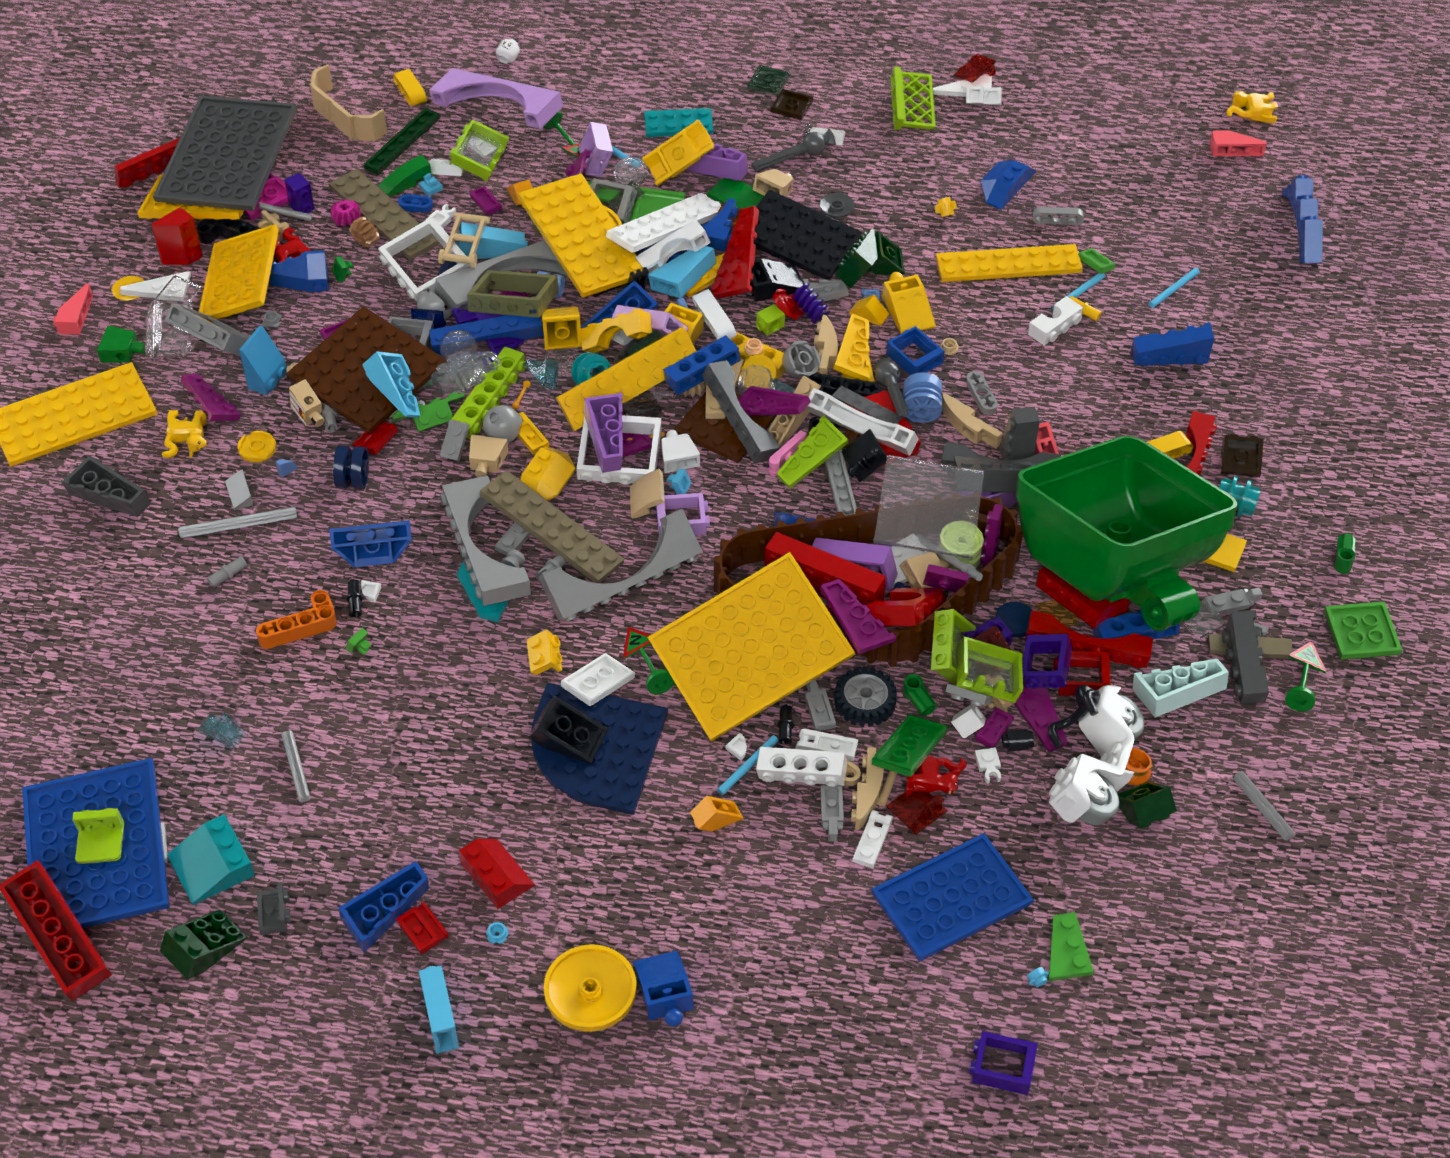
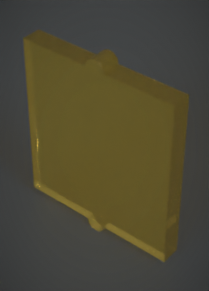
M1056 600L1035 604L1038 612L1053 615L1066 627L1080 625L1078 617Z

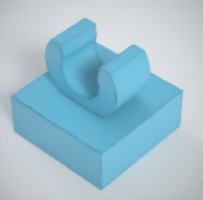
M429 173L424 176V181L419 183V188L428 196H431L443 190V185L434 176L431 177Z
M679 469L676 475L671 474L666 480L671 482L670 488L675 490L676 495L686 494L692 484L686 469Z

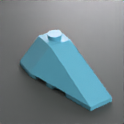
M375 352L362 364L366 376L405 417H420L417 399L412 394L414 386L409 381L410 369L403 355Z

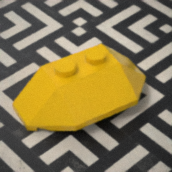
M541 447L522 473L520 481L549 501L560 494L576 471V467L568 453L552 447Z

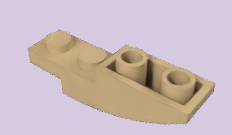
M823 315L822 321L817 324V333L819 335H815L814 346H817L821 360L816 373L827 375L828 369L834 367L837 358L838 341L831 321L827 315Z
M803 376L794 394L809 397L813 388L819 390L821 385ZM807 407L801 414L777 415L768 431L773 435L779 447H782L802 424L809 413Z
M946 393L942 395V411L957 431L975 444L981 440L995 449L1000 446L1002 432L976 418L975 410L970 406L961 403Z
M868 747L867 756L863 755L862 768H866V773H862V780L857 783V791L852 792V804H856V809H852L851 822H855V830H860L869 820L872 810H875L881 794L884 768L872 765V758L876 754V748Z

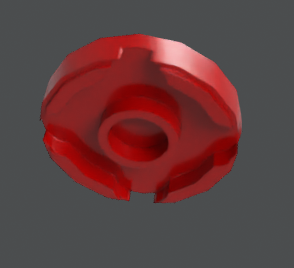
M784 289L776 290L772 298L777 307L788 317L795 320L800 319L804 312L798 306V302H794L793 295L790 294L788 296L785 294L787 291Z

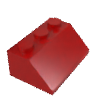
M182 207L151 223L160 261L163 265H189L203 257L194 217Z
M476 839L459 850L462 866L497 909L535 886L498 839Z

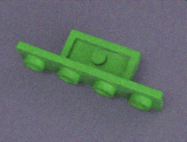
M458 392L449 394L448 398L442 400L440 398L430 401V404L425 406L418 404L421 415L418 418L405 417L398 411L394 413L395 416L391 419L392 424L412 418L419 433L448 423L453 417L449 405L462 401L465 395L464 393L458 394Z

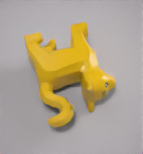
M1236 91L1232 97V105L1226 110V114L1228 117L1235 113L1242 118H1249L1252 121L1276 123L1277 116H1273L1272 113L1278 106L1276 102L1271 103V99L1275 97L1273 92H1269L1268 95ZM1245 106L1247 111L1242 110L1241 107Z
M169 410L164 445L170 450L162 452V456L164 458H173L178 452V447L174 443L186 442L189 457L191 458L194 452L200 451L207 446V441L203 438V426L207 424V414L203 413L202 410H197L193 420L188 421V417H185L184 420L176 418V416H179L178 410Z

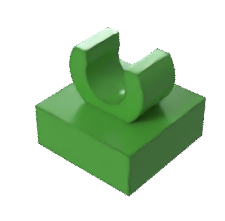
M361 628L348 640L345 649L351 654L357 649L364 655L370 650L369 647L371 646L366 640L368 632Z

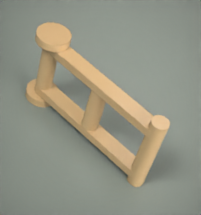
M455 212L453 229L446 248L439 251L438 262L439 264H444L445 261L470 264L471 268H475L477 264L476 251L485 225L490 224V217ZM461 221L480 223L476 236L457 234ZM454 241L473 243L469 256L450 254Z

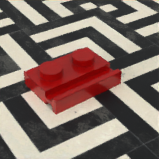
M383 422L371 434L365 431L353 443V446L367 447L368 453L376 455L399 430L395 424Z
M425 902L396 918L399 927L421 955L438 945L444 938H449L448 932Z

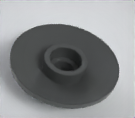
M843 193L827 194L820 201L821 211L827 216L834 218L846 217L855 208L853 199Z

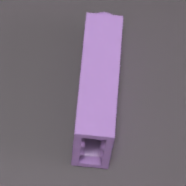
M617 305L612 318L617 317L618 314H628L633 309L642 308ZM642 309L651 314L653 335L648 337L660 339L684 326L686 331L688 330V327L669 312Z

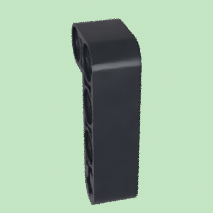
M203 219L196 229L200 242L202 244H211L219 236L229 239L261 228L240 219Z
M824 374L809 376V379L821 385L820 391L831 396L840 386L863 397L881 391L880 385L875 382Z

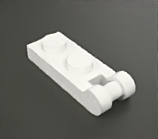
M810 729L800 730V741L797 742L795 749L845 752L846 759L854 761L858 739Z
M871 811L852 862L874 868L892 824L893 816L880 815L878 811ZM875 823L883 824L882 828L874 826Z

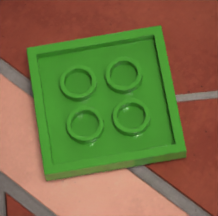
M1385 602L1325 606L1324 614L1340 660L1401 655L1402 647Z

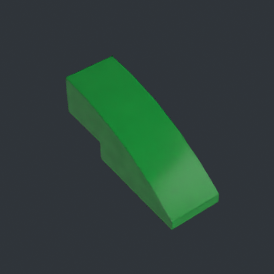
M423 155L415 157L389 174L378 187L389 197L417 185V180L424 178L429 173L431 174L430 163Z

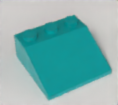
M225 814L201 825L167 854L192 905L255 876L251 862Z

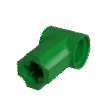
M1345 533L1338 536L1333 566L1337 572L1342 574L1351 571L1356 556V539L1352 534Z
M917 674L907 675L902 689L903 696L912 702L921 716L931 714L937 709V704L924 688L922 678Z

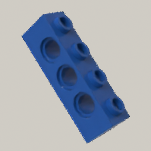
M725 335L665 368V381L677 395H680L704 381L702 375L709 363L727 360L730 366L739 362V347Z
M1139 610L1134 613L1122 614L1106 619L1093 630L1095 638L1107 639L1124 637L1135 633L1152 637L1154 640L1178 634L1180 624L1172 625L1163 631H1155L1146 624L1142 612Z

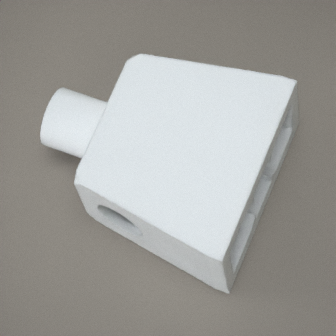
M670 430L666 433V437L661 439L664 473L700 466V453L688 434L678 435L676 430Z

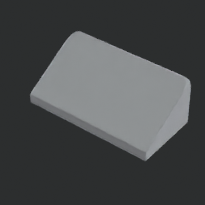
M242 469L225 481L234 510L253 506L251 494Z

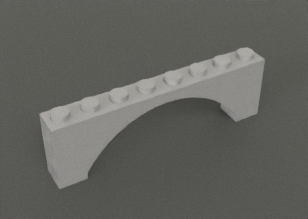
M543 240L478 263L475 268L469 266L435 278L436 293L451 312L454 308L468 310L467 294L487 270L517 271L536 269L556 272L565 275L567 278L569 276L547 242Z
M488 475L442 485L443 493L440 494L442 505H446V517L451 518L449 520L451 530L456 532L454 533L456 543L461 545L459 546L461 557L466 558L464 560L466 570L471 572L469 573L471 584L476 585L475 594L477 599L481 598L483 606L531 595L530 580L524 567L517 568L491 559L475 546L469 536L473 521L482 509L489 504L488 501L479 495L480 490L490 483Z
M683 508L660 518V534L652 555L639 571L621 582L600 584L584 581L564 572L561 566L538 576L559 621L565 619L568 622L576 618V613L580 611L586 613L595 609L594 604L598 602L603 605L611 601V596L615 594L621 596L630 592L628 588L633 585L638 588L646 584V579L650 577L654 580L663 576V571L668 568L670 571L681 567L680 563L685 560L689 563L698 559L697 554L703 551Z

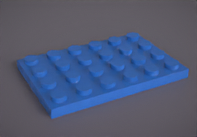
M985 833L872 888L871 892L919 962L1032 905L1034 901Z

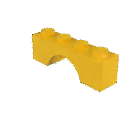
M633 309L631 313L618 314L615 318H606L600 323L588 324V327L581 329L582 350L592 353L607 350L612 337L621 330L625 332L626 336L637 340L653 335L651 314L642 309Z

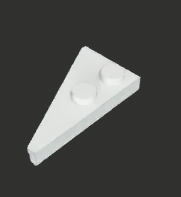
M992 74L934 87L933 95L966 97L967 86L992 87Z
M187 271L121 286L120 295L184 300L191 273Z

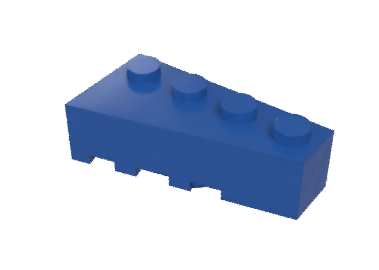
M1204 323V326L1196 328L1194 325L1188 326L1187 330L1177 332L1175 329L1168 330V332L1162 335L1153 333L1134 337L1131 348L1134 364L1148 366L1208 363L1214 341L1211 323Z

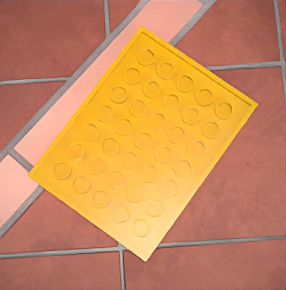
M790 552L648 636L650 643L710 741L717 739L856 655Z

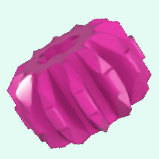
M340 200L339 203L334 202V206L331 207V218L337 226L343 225L345 228L346 225L349 224L350 226L355 219L361 217L360 207L354 200Z

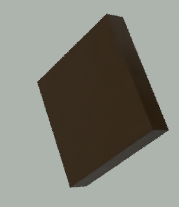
M782 89L770 108V112L802 121L814 97Z

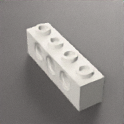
M760 747L756 771L759 779L766 782L783 781L789 784L800 782L807 785L826 784L830 787L844 786L847 759L845 752ZM805 766L804 769H798L799 767ZM821 768H827L824 771H819Z

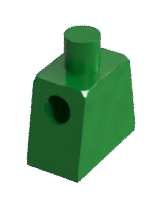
M107 325L97 352L101 363L131 362L134 353H145L146 345L143 342L137 341L134 331Z

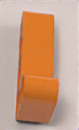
M317 590L311 595L313 608L258 625L256 634L259 645L262 648L269 649L334 629L337 625V620L329 594L325 590Z

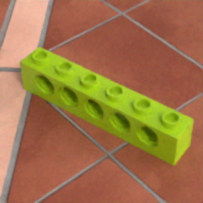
M504 346L451 420L470 425L467 434L468 439H471V435H478L480 433L485 414L491 408L500 404L502 397L508 394L509 387L516 383L519 373L524 372L526 368L524 353Z

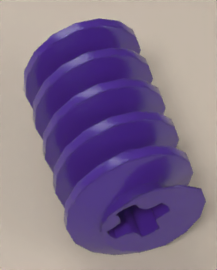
M806 283L795 291L793 300L798 302V306L802 308V311L807 313V317L811 319L813 324L822 321L823 315L828 316L830 311H826L827 304L821 306L824 300L820 299L817 301L816 299L819 294L812 295L814 288L808 290L807 288L810 283Z

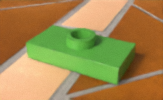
M1093 248L1078 253L1081 261L1100 274L1115 269L1114 262Z

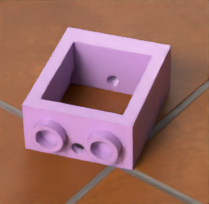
M590 122L579 146V152L581 154L585 149L591 152L590 157L585 161L588 163L587 170L584 171L585 175L601 177L613 153L607 126Z
M703 493L664 495L665 503L656 505L659 534L661 529L660 518L666 516L665 509L699 507L700 519L688 520L694 534L705 535L706 527H710L709 515L705 516V512H708L707 500L704 501Z

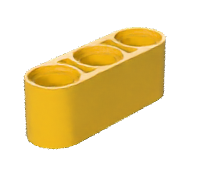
M410 69L393 73L394 82L398 85L397 87L400 92L405 95L404 98L408 104H411L410 107L427 102L424 89Z
M1182 431L1147 442L1172 459L1181 457L1183 454L1187 455L1193 450V444Z

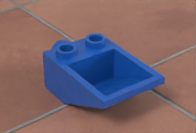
M678 951L633 961L648 1019L653 1020L664 1017L665 1022L669 1026L676 1027L680 1025L683 1020L682 1012L694 1010V1002L688 976Z

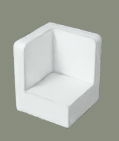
M971 704L955 714L951 723L962 738H966L985 725L986 717L976 705Z

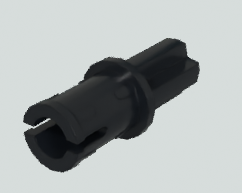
M351 579L348 582V595L346 597L349 602V616L356 617L357 612L358 617L362 616L361 601L363 600V596L360 594V581Z
M787 704L780 707V721L777 723L779 728V744L789 745L792 743L791 737L794 722L792 721V707Z

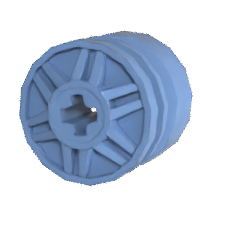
M922 372L912 374L905 379L903 383V399L909 411L906 413V418L913 422L928 423L940 416L942 412V382L937 376Z

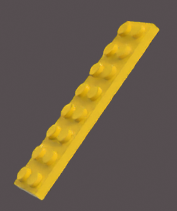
M1076 244L936 253V262L941 282L1082 273L1083 271Z
M684 326L557 396L556 400L572 430L576 431L583 427L585 398L622 393V404L664 381V369L695 353L696 349Z

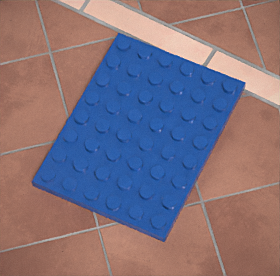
M153 758L22 787L27 867L39 860L83 928L170 908ZM118 808L124 820L121 858L118 861L78 864L75 860L78 830L72 820L73 812Z

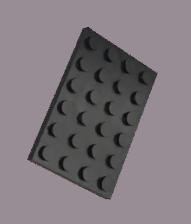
M770 189L756 206L759 209L758 225L755 227L757 237L754 239L756 248L826 280L832 278L838 270L837 265L862 235V231Z

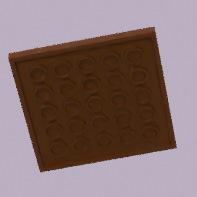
M363 306L289 370L286 376L287 379L295 384L306 379L321 402L371 434L397 408L366 376L362 365L375 352L402 354L410 369L409 381L414 386L412 390L413 395L447 365L446 359Z

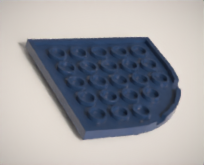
M547 683L533 720L532 730L545 705L556 696L608 728V731L591 764L547 750L531 740L533 755L541 773L554 788L567 794L573 800L595 807L634 815L668 714V708L609 695L589 706L565 690L561 685Z

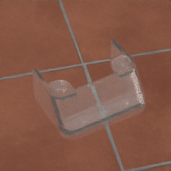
M174 275L153 300L147 310L146 357L153 360L184 357L191 352L192 347L199 338L165 321V318L172 303L192 309L191 300L201 289V286Z

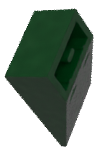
M873 228L868 233L865 231L860 236L858 241L850 247L837 265L839 269L835 275L850 288L855 285L878 258Z
M217 910L166 930L160 952L188 980L204 973L245 941L247 936L221 910Z

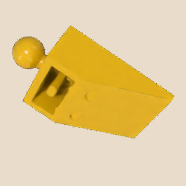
M899 272L892 273L889 281L884 282L882 299L900 334L914 326L921 331L935 328L936 325L927 294L918 274L903 278Z

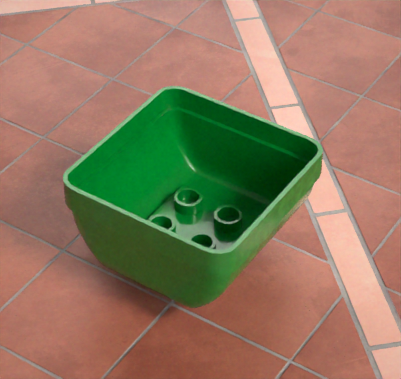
M1133 436L1117 437L1023 469L1018 474L1016 488L1021 529L1030 555L1093 601L1107 599L1110 602L1122 598L1129 599L1141 608L1146 624L1155 631L1166 630L1172 625H1178L1198 615L1200 611L1198 594L1189 583L1178 577L1179 571L1207 560L1224 542L1227 531L1233 528L1237 501L1230 494L1144 440Z

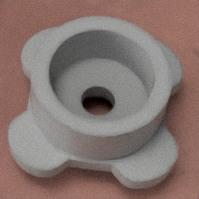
M268 311L264 314L262 326L265 328H277L280 326L279 321L282 319V316L275 311Z

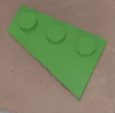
M1076 913L1054 915L1048 982L1093 975V967Z

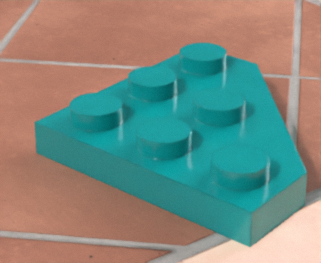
M463 561L457 572V578L462 584L470 602L473 604L479 618L499 623L509 600L483 606L481 598L477 599L476 585L471 584L469 575L471 572L466 570L465 562Z

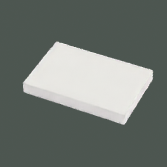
M605 653L561 680V687L587 705L592 706L634 679L635 672Z

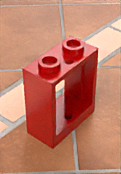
M1072 650L1069 667L1098 668L1099 683L1067 681L1066 687H1058V695L1075 696L1076 688L1080 685H1086L1096 690L1105 685H1111L1109 652ZM1058 653V658H1054V670L1058 668L1060 653Z

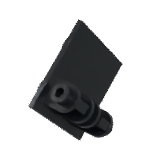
M871 429L867 430L842 451L850 466L849 474L852 477L856 476L859 482H862L889 460Z

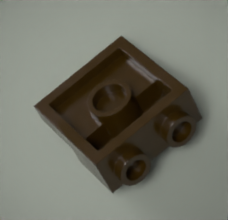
M1237 434L1225 435L1222 440L1221 473L1260 478L1264 439H1258L1257 436L1240 437Z

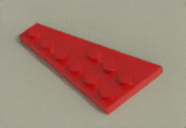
M755 206L743 208L739 213L727 249L722 257L721 265L711 286L710 292L715 299L752 292V286H750V281L753 280L751 268L754 266L756 245L754 244V239L757 237L755 227L758 225L759 209Z

